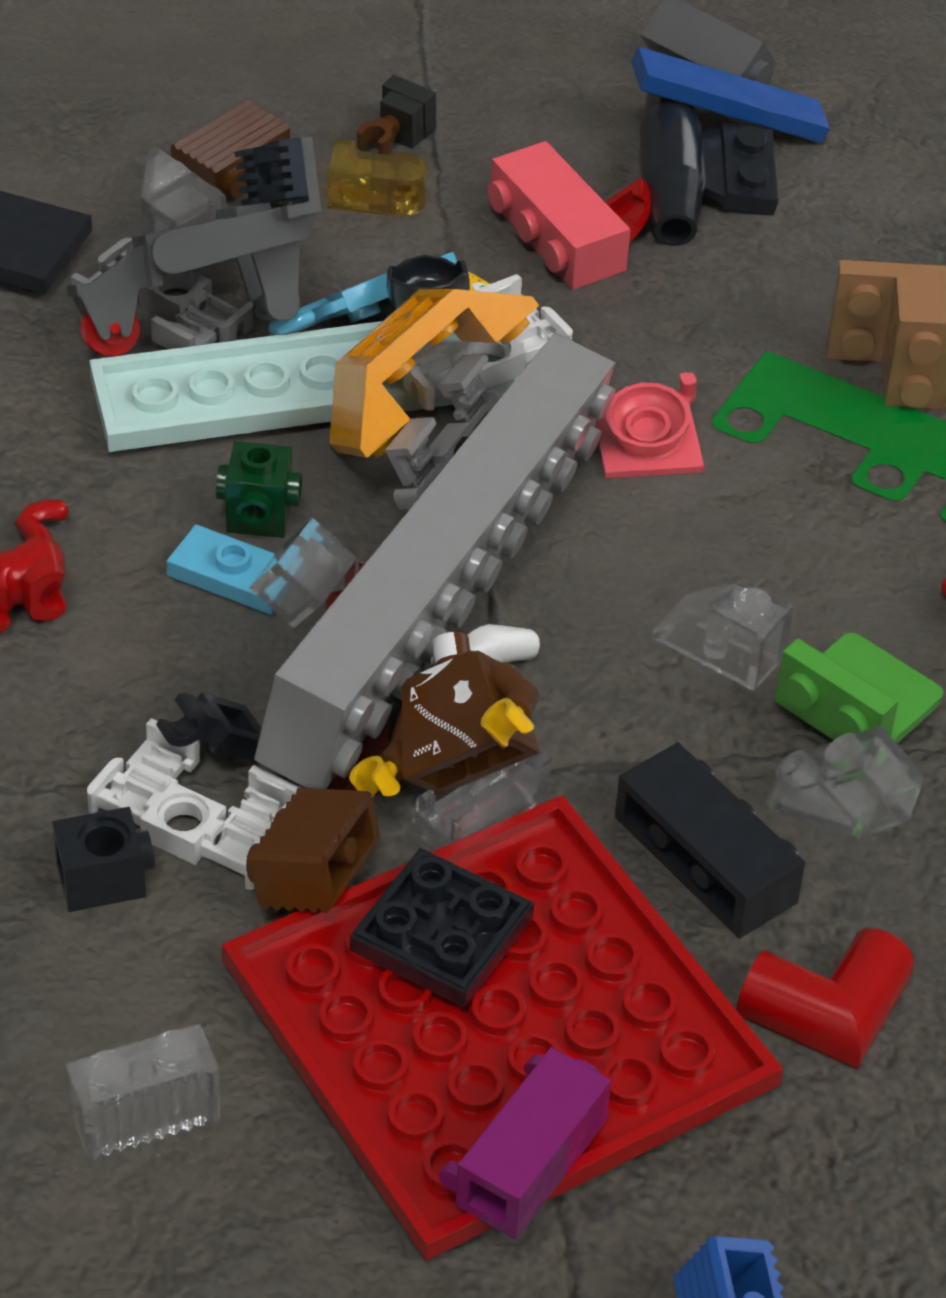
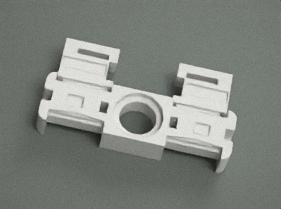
M516 274L475 291L522 295V278ZM541 307V318L539 319V311L535 309L526 317L530 322L529 326L519 336L506 344H502L501 341L498 343L464 342L458 339L451 342L450 353V347L446 343L431 346L428 342L412 356L416 364L404 375L403 386L410 394L418 392L417 402L423 409L431 411L434 410L435 400L443 396L438 384L462 355L486 353L502 358L496 362H486L479 372L485 388L488 389L518 377L526 368V364L534 358L554 332L572 341L573 330L552 308Z
M151 718L146 723L147 739L126 762L127 771L124 773L123 758H114L88 785L89 814L96 813L99 809L108 811L130 806L134 823L140 826V831L148 830L152 845L194 865L202 857L213 860L244 875L245 889H255L254 883L249 880L246 871L249 849L253 844L260 843V836H265L266 829H270L271 822L274 821L278 810L286 808V802L291 801L292 794L296 795L297 788L303 787L253 765L248 771L249 786L244 791V797L247 800L242 799L240 808L231 806L228 810V818L226 819V806L179 785L178 780H176L183 770L191 773L200 762L199 740L184 747L172 746L166 741L156 726L158 721ZM178 815L193 816L201 822L196 828L188 831L174 830L166 824L171 818Z

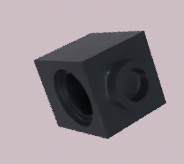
M130 806L52 821L56 865L68 912L146 897L145 870L155 869L153 846L148 830L137 832Z

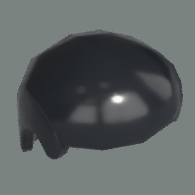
M421 255L405 259L396 267H388L386 288L389 300L396 310L419 289L470 290V279L466 262L463 260H458L455 264L446 258Z

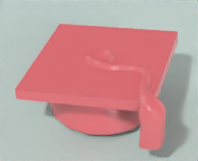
M680 373V389L678 392L659 383L641 382L626 386L614 394L607 412L601 420L597 419L595 428L602 431L598 448L605 479L704 472V463L690 405L693 404L696 398L697 380L694 373Z

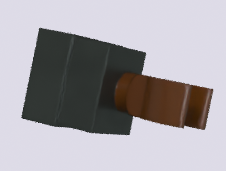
M393 74L382 84L380 118L365 122L357 129V149L362 150L368 143L378 142V154L389 156L393 151L394 141L413 149L422 139H426L436 129V92Z

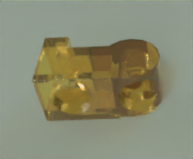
M336 139L328 169V209L382 215H411L418 213L424 209L427 203V163L418 155L408 152L386 155L357 151L356 141Z

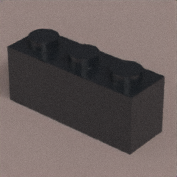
M679 742L619 775L615 818L738 939H741L798 904L805 861L801 858L797 849L788 840L781 839L758 818L757 813L747 801L738 799L716 778L713 770L707 763L697 760Z

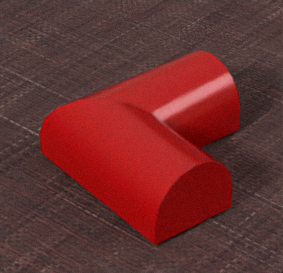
M865 928L857 932L830 979L763 950L755 959L747 974L739 995L736 1010L742 1017L859 1069L912 977L914 957L909 947L900 938L877 928Z

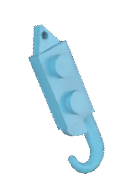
M454 252L440 256L455 264L457 262ZM387 273L302 306L290 320L278 321L274 319L268 327L270 335L300 332L344 314H347L350 323L381 312L378 301L388 298L386 288Z

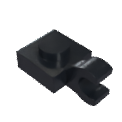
M202 692L198 698L192 694L181 693L174 700L185 716L174 722L159 719L156 723L166 741L172 746L184 747L201 739L204 746L220 758L229 760L232 757L259 764L254 758L262 728L246 705Z

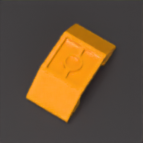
M419 289L336 362L329 439L331 447L337 453L368 458L370 455H373L375 458L384 455L386 448L399 434V430L411 420L382 385L385 380L388 384H392L401 379L415 366L416 361L413 359V355L428 342L431 346H435L453 332L464 342L498 343L501 341L502 344H506L519 336L529 326L530 322L526 317L539 304L532 296L460 289Z

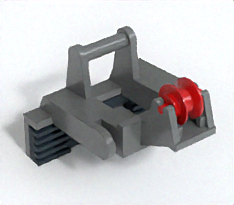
M312 136L277 140L263 146L235 151V158L243 157L244 161L237 163L236 169H245L244 175L237 176L238 182L246 181L247 184L246 187L239 188L240 194L248 193V199L241 200V206L215 210L216 219L132 237L126 256L90 283L67 286L68 296L72 297L82 318L80 333L84 343L90 350L100 355L118 356L128 352L135 345L140 331V323L135 313L139 288L163 286L164 276L233 258L236 259L248 302L251 301L253 303V316L264 321L272 319L287 321L292 319L297 314L300 306L298 292L300 240L309 238L315 214L322 212Z

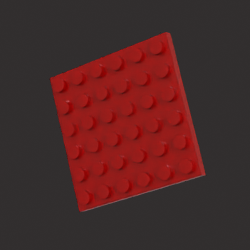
M563 795L431 852L534 902L532 920L465 1008L349 950L350 934L407 863L344 890L327 914L320 909L315 913L311 912L308 908L303 912L298 910L221 944L222 962L426 1261L494 1228L455 1205L456 1193L442 1184L439 1179V1172L448 1161L460 1163L528 1077L524 1071V1065L534 1054L544 1056L552 1047L572 1059H581L590 1063L603 1076L611 1079L606 1123L546 1201L781 1085L783 1067Z

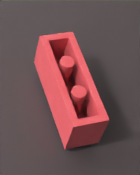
M547 141L492 159L491 182L487 187L491 206L496 212L502 213L517 230L519 237L536 250L544 259L548 269L553 273H557L571 290L627 271L631 229Z

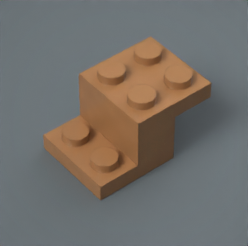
M839 260L826 340V358L881 362L885 405L946 410V266Z

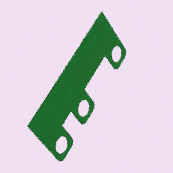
M767 350L712 418V425L715 429L749 443L764 441L783 415H786L868 448L870 451L853 473L852 482L859 488L889 500L898 501L906 498L924 471L946 480V421L911 407L885 405L884 397ZM749 408L761 414L764 422L762 427L756 431L742 432L731 427L727 417L735 409ZM875 465H892L903 473L904 482L897 488L883 489L873 485L869 481L867 473ZM945 505V507L943 508V510H942V512H941V517H942V519H943L945 522H946V505Z

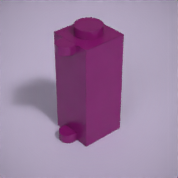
M552 1047L544 1056L540 1054L532 1055L524 1065V1071L528 1077L460 1163L448 1161L439 1172V1179L442 1184L456 1193L455 1205L515 1240H517L607 1121L611 1079L603 1076L590 1063L581 1059H572Z

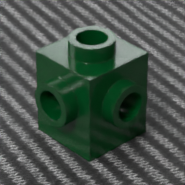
M234 441L229 465L219 464L216 479V499L226 500L227 533L285 538L291 506L299 507L303 480L302 472L292 471L291 446Z

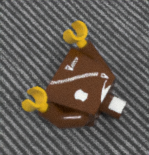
M447 632L438 635L431 642L435 666L406 679L401 687L402 707L388 746L379 756H371L359 762L350 772L349 779L357 791H368L372 794V798L378 790L386 797L396 795L400 791L398 781L402 777L440 796L539 754L538 743L533 732L534 724L530 720L539 700L538 689L510 663L499 662L478 650L471 651L469 637L465 633Z

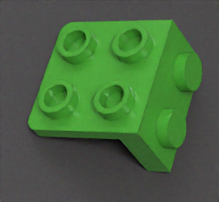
M846 633L823 653L799 638L784 649L775 702L869 764L874 765L940 706L944 692L940 685L857 633Z

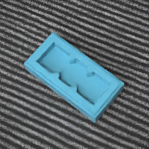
M197 524L194 525L166 561L167 576L272 616L301 578V563Z

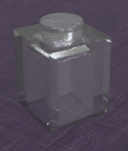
M311 518L283 543L249 589L295 628L325 602L357 557L345 548L335 535Z

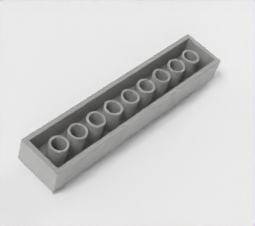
M555 332L276 672L257 745L255 761L305 788L326 789L336 775L346 778L350 774L361 754L362 741L366 736L373 739L379 736L391 714L392 702L395 698L402 700L401 687L406 679L421 672L420 666L424 661L430 664L434 663L432 640L438 635L449 632L447 630L451 625L460 628L464 624L474 606L476 592L481 590L487 593L490 590L502 567V558L507 556L513 559L526 538L528 524L531 522L538 526L551 505L554 490L563 493L575 474L578 465L577 460L580 458L588 461L593 454L602 433L601 430L595 428L596 421L603 418L615 394V388L609 386V382L616 362Z

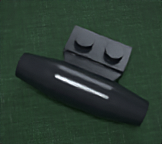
M647 93L640 125L641 177L649 185L651 194V212L649 216L655 236L660 242L670 246H680L690 242L695 237L703 196L721 203L723 209L774 216L779 197L773 130L723 123L720 128L702 131L694 106Z

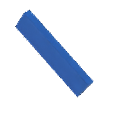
M643 47L637 48L631 60L640 90L817 143L823 142L830 129L821 104L817 99Z

